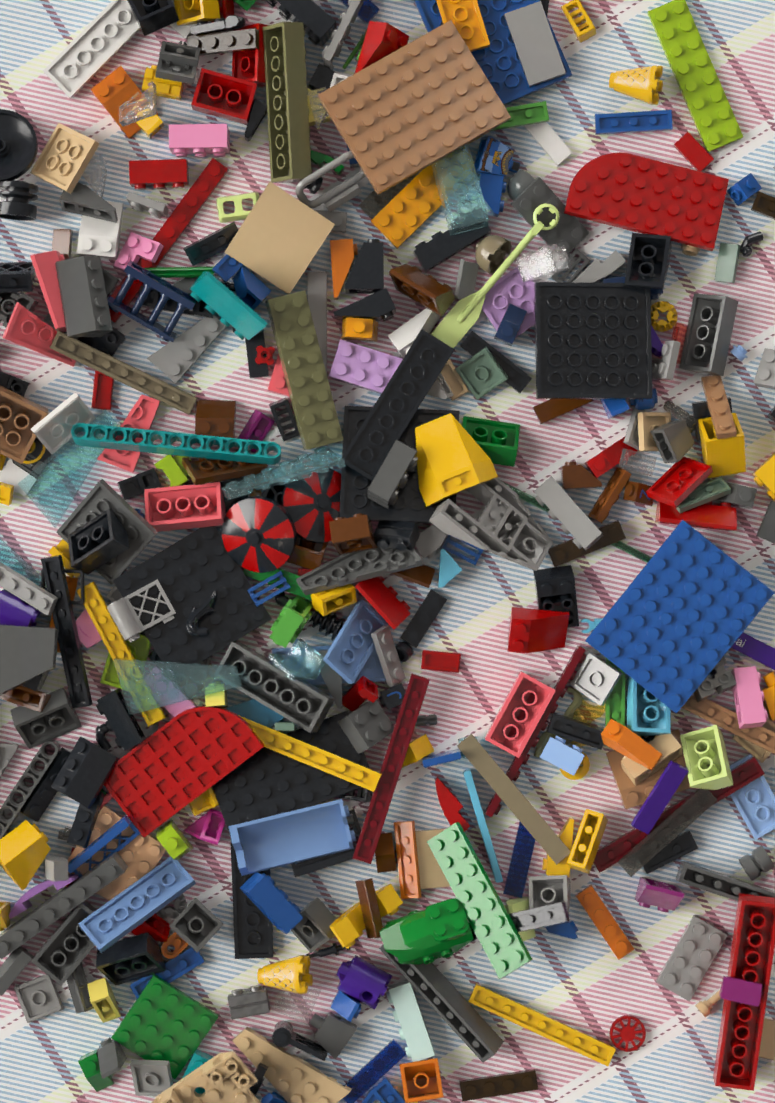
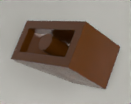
M576 461L565 462V466H561L563 490L602 487V483L582 465H576Z

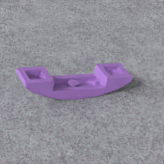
M68 874V880H45L34 886L16 902L9 914L10 919L32 907L33 905L29 899L51 885H54L58 891L78 879V875Z

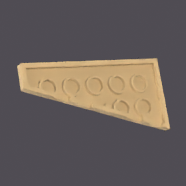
M246 1027L232 1040L256 1068L259 1063L268 1066L264 1077L288 1103H338L352 1090L347 1085L343 1086L338 1083L335 1078L321 1073L320 1069L298 1056L284 1051L283 1047H278L267 1041L266 1037L249 1027Z

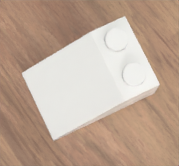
M107 201L116 208L117 223L82 215L77 254L79 256H100V259L117 260L124 203Z

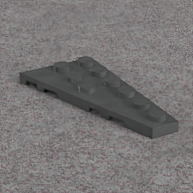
M377 547L342 554L296 578V582L303 593L309 595L424 564L415 550L401 551L394 548L382 549Z

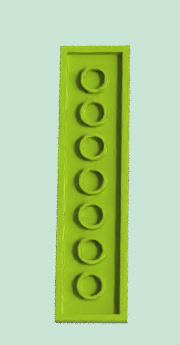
M673 0L648 11L647 14L706 151L709 153L742 139L743 134L686 1Z

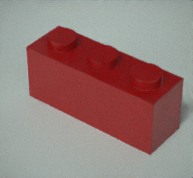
M187 159L129 161L130 185L135 187V190H145L147 186H154V189H165V186H173L176 189L184 188V185H189Z

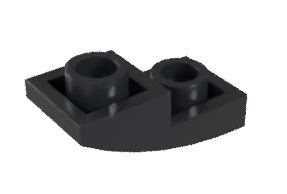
M0 371V385L24 397L29 383Z

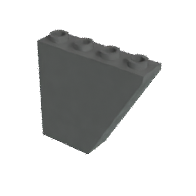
M0 625V696L56 668L59 629Z

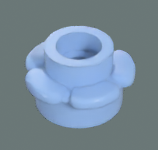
M733 345L734 348L730 352L742 362L744 358H748L745 355L748 351L741 345L737 347Z

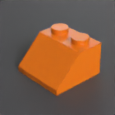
M438 1058L399 1064L405 1103L443 1097Z

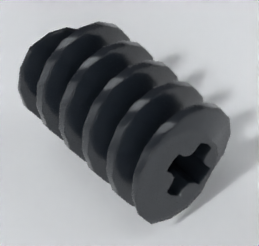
M316 611L309 622L313 621V628L320 625L319 632L326 629L325 636L327 637L332 634L331 640L334 641L343 627V618L336 621V613L330 617V614L322 616L319 611Z

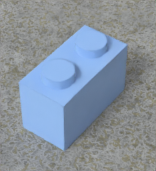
M557 735L555 738L550 737L540 758L574 776L585 757L582 753L583 749L574 744L571 748L565 744L566 740Z

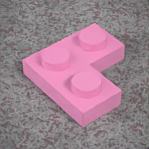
M130 232L113 266L124 271L130 260L137 264L140 257L155 263L164 246L159 242Z

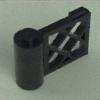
M279 1021L275 1025L272 1036L275 1045L286 1047L290 1044L325 1061L327 1051L319 1043L294 1032L293 1026L288 1021Z

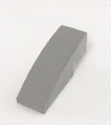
M615 250L603 263L596 258L573 282L597 283L618 270L626 260Z
M47 855L44 859L45 878L51 881L68 880L67 858Z

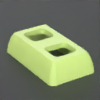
M252 192L218 197L216 203L219 222L245 220L250 211L243 210L242 200L252 198L255 205L259 199V193ZM233 201L235 212L225 214L223 203Z

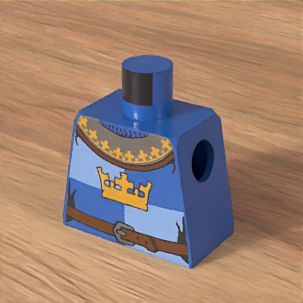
M485 136L481 138L472 173H485L505 177L508 171L517 173L520 163L512 160L513 149L491 136Z

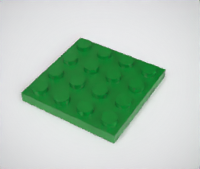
M154 974L113 1033L111 1039L144 1060L169 1061L172 1078L176 1079L218 1019V1014Z

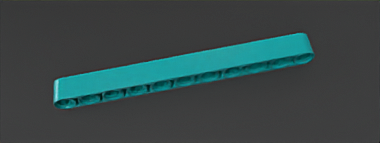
M77 423L71 429L73 441L79 446L275 465L281 460V447L275 442ZM79 432L85 433L83 437L76 436ZM98 434L105 435L102 439L95 438ZM117 436L124 437L121 441L114 440ZM136 438L143 439L140 443L134 442ZM159 439L162 441L159 445L153 444L155 440ZM176 441L181 442V445L178 447L172 444ZM194 443L201 445L197 449L191 447ZM213 445L220 447L215 451L210 449ZM232 447L239 449L237 452L229 451ZM251 449L258 450L256 454L249 453ZM270 451H276L278 453L275 456L268 455Z

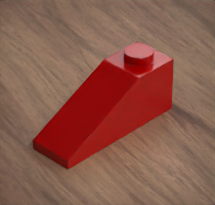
M624 436L585 462V465L591 474L598 478L638 450L625 444Z

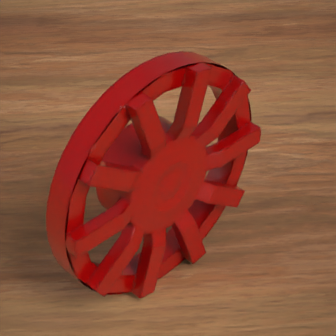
M621 1016L610 1027V1039L613 1045L621 1051H635L645 1041V1027L634 1016ZM628 1019L627 1025H624L622 1020ZM631 1019L636 1021V1023L633 1026H630ZM618 1022L622 1026L621 1029L615 1027ZM640 1025L642 1029L635 1031L634 1029ZM613 1029L620 1032V1034L613 1035ZM638 1033H643L642 1038L637 1037L635 1035ZM621 1037L622 1039L618 1043L614 1041L615 1038ZM633 1039L639 1040L640 1042L636 1045ZM623 1041H626L625 1048L620 1046ZM630 1041L634 1046L632 1048H628V1044Z

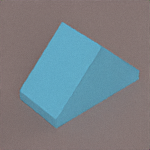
M440 549L438 588H443L462 571V568L445 549Z

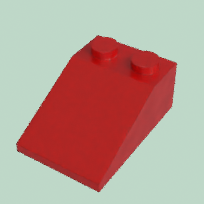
M369 21L355 73L407 45L409 36L388 23Z
M512 607L508 633V652L533 653L564 648L569 612Z

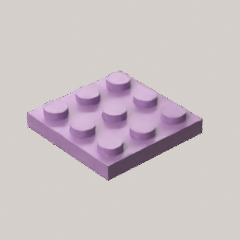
M521 264L495 283L486 294L482 306V311L496 331L509 304L526 310L527 313L516 337L535 325L534 282Z

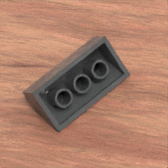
M80 256L55 262L67 336L102 337L111 332L113 329L100 256Z
M694 293L679 366L680 369L707 375H724L738 306L737 300L727 296Z
M86 900L69 913L33 956L31 961L61 986L95 946L78 924L97 910Z

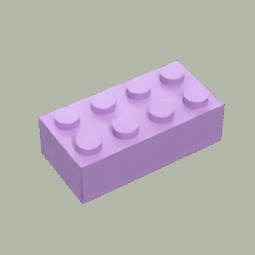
M340 339L329 378L381 394L403 359Z

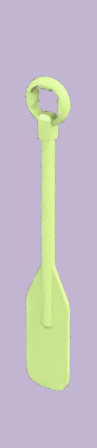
M545 203L535 209L533 213L534 225L485 285L479 291L459 300L432 331L431 335L452 348L458 344L480 317L486 294L540 230H551L557 226L560 215L555 206ZM544 207H549L548 211L556 214V219H552L548 227H544L542 222L537 221V214L540 215Z

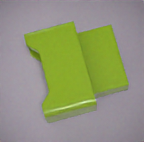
M167 455L154 464L156 468L162 469L171 481L170 487L183 486L190 481L188 479L189 475L182 465V458L187 456Z

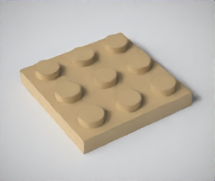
M58 123L30 173L71 194L97 150L99 143Z

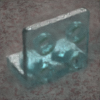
M296 638L288 654H270L268 656L273 661V665L282 669L291 680L316 679L326 663L323 661V657L301 638Z

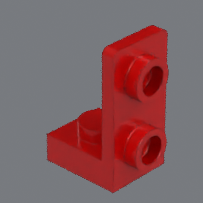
M362 676L342 696V705L350 711H354L367 699L374 703L378 699V685Z

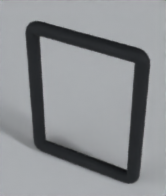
M42 569L41 587L45 589V577ZM64 569L65 573H80L81 601H71L72 605H83L85 603L84 571L81 569Z

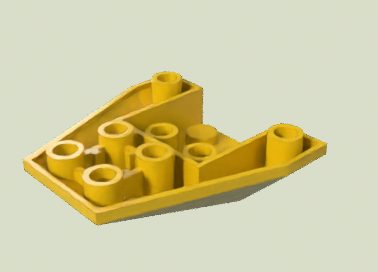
M451 413L415 428L419 490L426 507L465 489L498 478L491 459Z

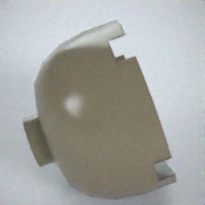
M490 235L480 240L475 247V259L478 266L487 273L494 274L505 261L503 258L506 253L510 254L511 242L498 235Z

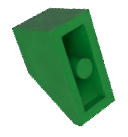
M97 1049L80 1057L78 1061L80 1067L96 1092L114 1084L111 1075L104 1079L101 1076Z

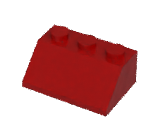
M261 23L237 29H258L259 49L233 52L232 77L257 83V87L266 86L263 27L269 25Z
M202 68L191 103L192 109L247 125L258 84Z
M382 576L359 582L355 586L356 589L393 629L398 627L411 614L409 612L411 609L404 600L400 602L396 598L398 593L391 586L387 588L384 585L385 579Z

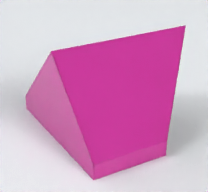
M210 809L183 831L199 840L218 845L225 826L222 812Z

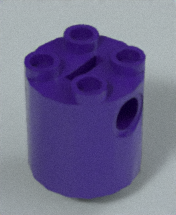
M5 589L0 591V625L36 627L37 622L35 621L40 616L41 611Z
M355 955L351 961H343L336 973L340 979L337 989L375 1010L380 1001L378 998L384 996L388 988L386 985L389 984L393 975Z

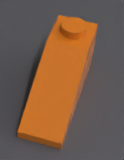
M353 239L330 240L334 300L339 299L354 263V255H358L357 244H353Z
M613 719L609 721L601 733L604 745L651 771L663 756L662 753L629 728Z

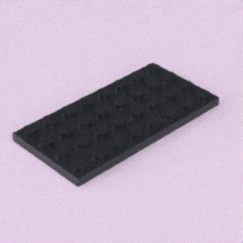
M348 710L324 719L318 732L310 733L300 728L296 732L285 734L370 769L364 751L360 754L357 753L338 723L339 720L349 714ZM266 747L260 749L212 786L229 835V826L315 806L363 788Z

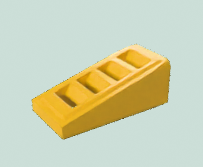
M572 0L561 6L580 43L596 35V28L580 0ZM578 6L579 9L569 14L568 11ZM582 14V16H580V17H578V18H576V19H574V20L572 19V18L576 17L577 15ZM583 21L586 22V23H584V24H582V25H580V26H578V27L576 26L577 24H579V23H581V22H583Z

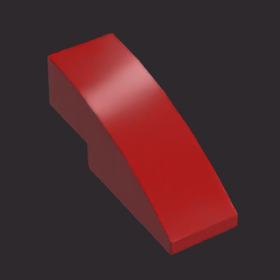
M437 776L435 778L436 791L444 815L450 825L459 822L465 832L470 827V824L459 813V810L463 808V804Z

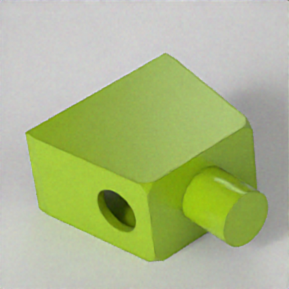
M172 819L156 831L158 841L174 860L181 859L194 848Z

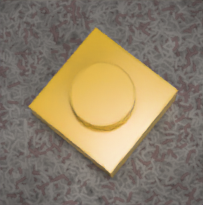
M0 482L1 504L9 506L12 503L13 485Z

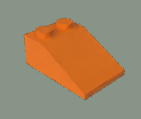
M121 66L91 89L94 96L129 139L141 130L134 119L147 107L157 116L159 115Z

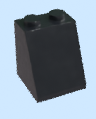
M368 239V242L363 243L346 281V294L376 293L384 289L383 242H379V239Z

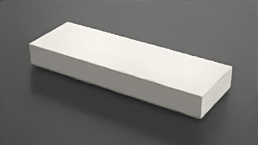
M547 122L524 126L557 166L572 154V151Z

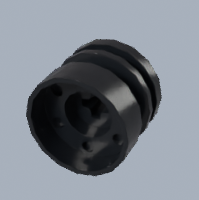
M18 180L0 182V189L4 190L0 191V197L5 199V201L0 202V218L20 221L36 220L37 206L29 204V201L38 200V196L31 193H37L39 187Z

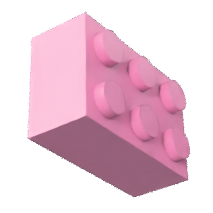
M169 124V149L173 155L179 158L187 157V154H195V157H206V154H214V157H225V154H230V131L228 125Z

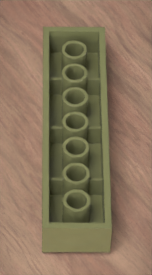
M284 21L263 27L272 183L298 182L312 174L303 22Z
M305 290L266 300L265 303L303 449L309 450L343 441Z

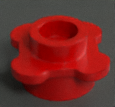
M259 345L256 348L257 357L255 362L257 364L272 365L274 363L273 354L275 349L271 346L265 348Z

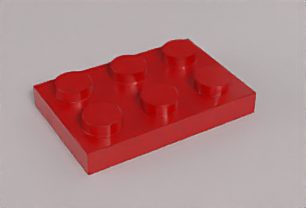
M683 456L679 462H676L646 491L648 498L676 508L713 472L712 467Z

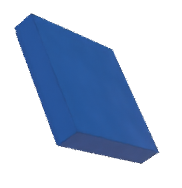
M455 749L422 758L423 766L427 768L460 760V750Z

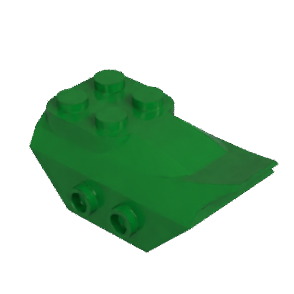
M454 898L430 905L421 911H411L406 916L388 921L385 927L379 931L385 952L397 957L400 964H430L435 959L451 957L453 953L458 952L474 940L463 905L458 899Z

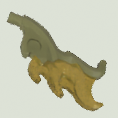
M568 687L567 691L573 694L574 699L563 716L591 725L593 720L604 714L605 704L603 706L590 705L582 699V695L578 690ZM547 730L543 732L539 737L534 756L540 758L550 737L555 738L556 735L547 732ZM561 737L566 740V745L571 743L577 747L585 746V744Z

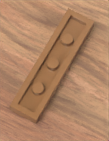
M721 376L701 377L702 387L717 439L736 437L737 431Z

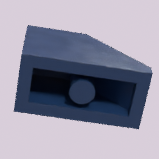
M509 304L494 339L512 346L527 311Z

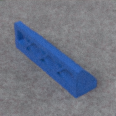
M125 815L92 842L87 849H84L69 861L68 872L70 874L74 872L78 877H81L82 874L77 868L83 863H89V870H91L92 864L98 865L116 851L119 852L141 833L128 816ZM128 826L134 831L130 837L121 836L122 831ZM112 839H119L117 848L107 849V843ZM104 851L103 859L100 862L92 860V856L95 853Z

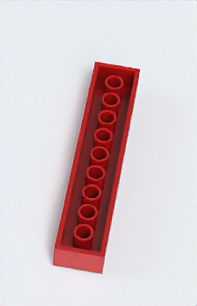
M739 893L727 976L762 984L759 1007L724 999L713 1074L715 1086L754 1091L775 948L774 897Z

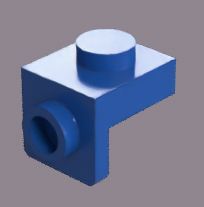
M752 173L734 184L727 192L737 206H739L760 191L762 187Z

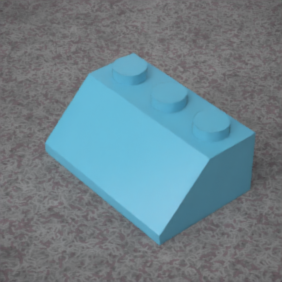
M628 677L627 728L638 736L670 734L671 709L631 677Z

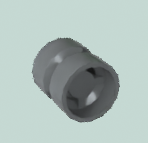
M762 846L753 850L751 856L747 854L738 859L751 881L761 876L762 871L766 873L775 867Z

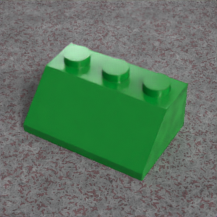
M463 416L462 427L488 455L493 464L515 466L520 431L519 424Z

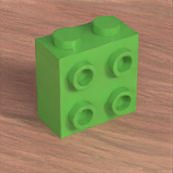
M299 595L294 600L289 599L270 628L273 632L269 638L275 644L285 648L289 642L293 644L313 614L310 611L312 604Z

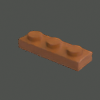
M617 467L588 516L602 523L608 517L610 509L619 499V494L626 486L632 474Z

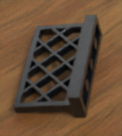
M0 263V292H33V281L36 274L33 263Z
M351 809L349 813L352 814L354 823L350 830H353L356 825L357 831L354 830V833L360 836L361 828L355 809ZM357 844L354 845V849L291 864L295 878L353 859Z

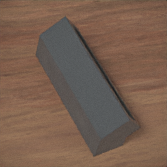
M22 946L15 949L0 967L1 996L33 958V955Z
M81 962L67 978L76 1014L94 1009L90 1002L88 982Z

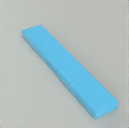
M467 769L464 770L463 774L494 879L497 883L503 882L471 770Z

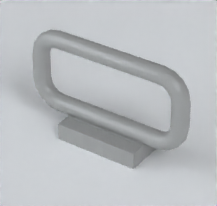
M348 151L302 179L296 186L295 192L298 199L308 207L315 208L324 203L328 211L331 212L362 193L357 182L366 175L361 168L357 174L315 200L310 201L307 199L303 192L307 185L347 160L355 158L352 152Z

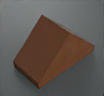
M392 832L380 834L375 850L378 873L397 871Z

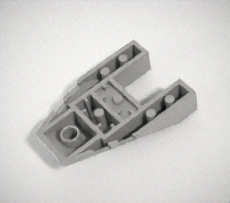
M498 478L466 489L486 506L477 521L450 499L439 505L429 520L448 535L534 571L539 569L553 544V541L539 523L536 524L530 516V510L527 507L524 508L519 501V495Z

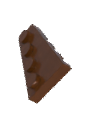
M189 457L182 458V465L194 485H204L206 483L268 472L267 464L207 460V458H199V460H189Z

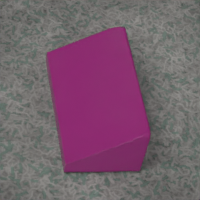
M255 410L237 439L263 441L275 421L262 412ZM251 449V450H250V451L253 452V453H256V452H257L256 449Z
M724 976L719 993L720 998L759 1007L762 984Z

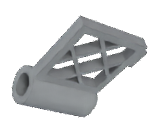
M158 579L107 606L125 641L129 640L130 643L139 639V634L162 621L166 624L175 619L173 615L176 614ZM157 585L160 591L158 599L147 596L149 589ZM135 596L144 598L141 609L133 607L129 600ZM146 599L157 602L154 612L143 610ZM159 603L167 604L170 612L165 615L157 614ZM142 612L153 615L151 622L145 626L140 621Z

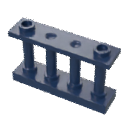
M130 260L124 270L127 273V278L116 298L111 296L108 298L109 309L117 313L121 312L156 332L161 339L174 342L177 334L172 332L184 310L193 309L196 300L188 293ZM138 279L144 283V288L131 308L122 303L134 280ZM155 289L161 292V297L148 318L139 313L150 291ZM173 299L178 302V307L165 328L157 323L156 320L167 301Z

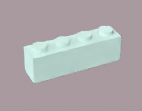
M406 980L388 986L389 992L386 995L389 1004L393 1003L395 1010L392 1013L395 1022H400L401 1029L398 1030L401 1039L406 1040L408 1047H405L408 1059L412 1058V1061L415 1062L435 1056V1051L412 984Z

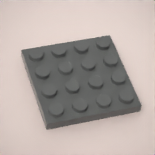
M102 479L56 533L68 543L69 534L110 508L127 531L129 549L96 569L112 585L114 583L113 580L123 574L158 534V531Z

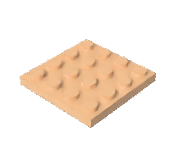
M104 805L98 813L88 846L123 817ZM128 826L122 831L121 836L130 837L134 831ZM139 834L118 852L128 866L125 873L96 893L110 901L153 870L165 853V848L150 834L146 837ZM112 839L107 843V849L117 848L119 839ZM76 846V848L68 858V862L71 861L79 853H81L85 848ZM104 851L95 853L92 856V860L100 862L103 859ZM83 863L77 870L84 875L89 870V863Z

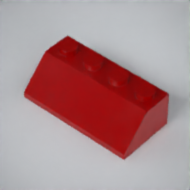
M657 501L655 522L678 525L684 520L691 527L726 531L737 530L736 508L731 507V503L720 502V506L712 505V501L679 513L675 507Z

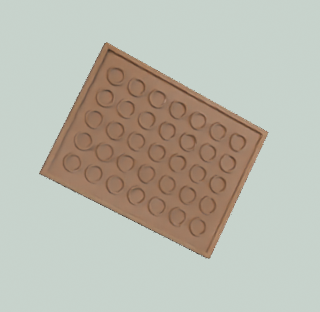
M451 20L318 94L319 100L378 195L511 119L510 114Z

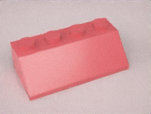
M56 250L30 255L54 328L63 333L67 332L55 262L66 259L63 254Z
M220 482L206 483L204 485L193 484L144 489L145 520L158 532L222 526V523H224L226 512Z
M520 671L484 739L519 758L556 690Z

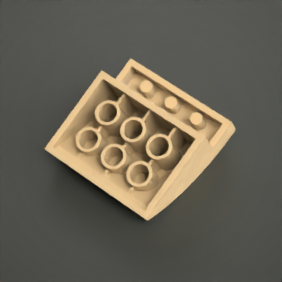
M269 182L224 253L280 290L290 294L335 224L272 182Z

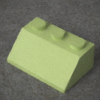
M717 725L680 735L691 788L717 790L734 785L723 733Z

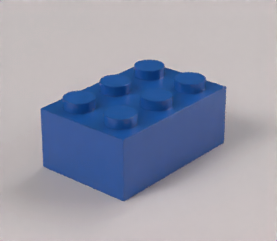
M258 872L254 873L240 889L278 930L288 934L303 919L300 915L301 909L295 903L287 901L288 895L282 889L274 887L276 883L269 875Z

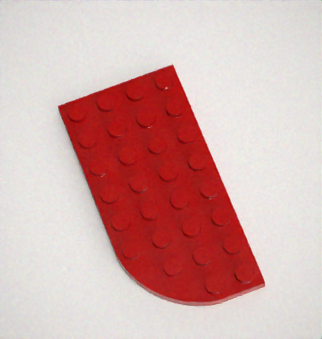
M629 153L605 154L588 162L575 175L569 188L563 214L642 234L671 236V241L713 251L729 179Z
M216 706L193 707L179 713L119 759L104 786L141 835L146 837L265 745L249 724L236 713Z

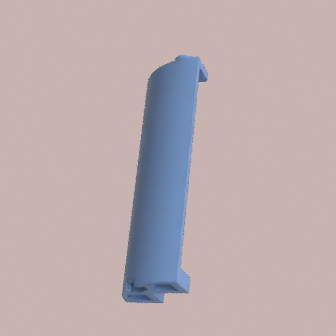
M342 799L229 826L241 875L354 849L353 842L356 841L354 830L349 828L347 817L350 816L348 805L344 806Z

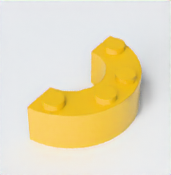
M391 884L375 891L381 918L387 914L391 916L400 910L398 907L403 904V901ZM360 902L340 915L329 926L342 947H346V949L356 943L355 939L364 934L365 923Z

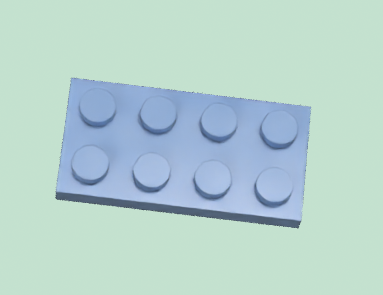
M748 754L745 757L730 764V770L747 761L748 759L752 758L753 756L751 754ZM763 775L730 794L731 799L755 840L775 829V796Z

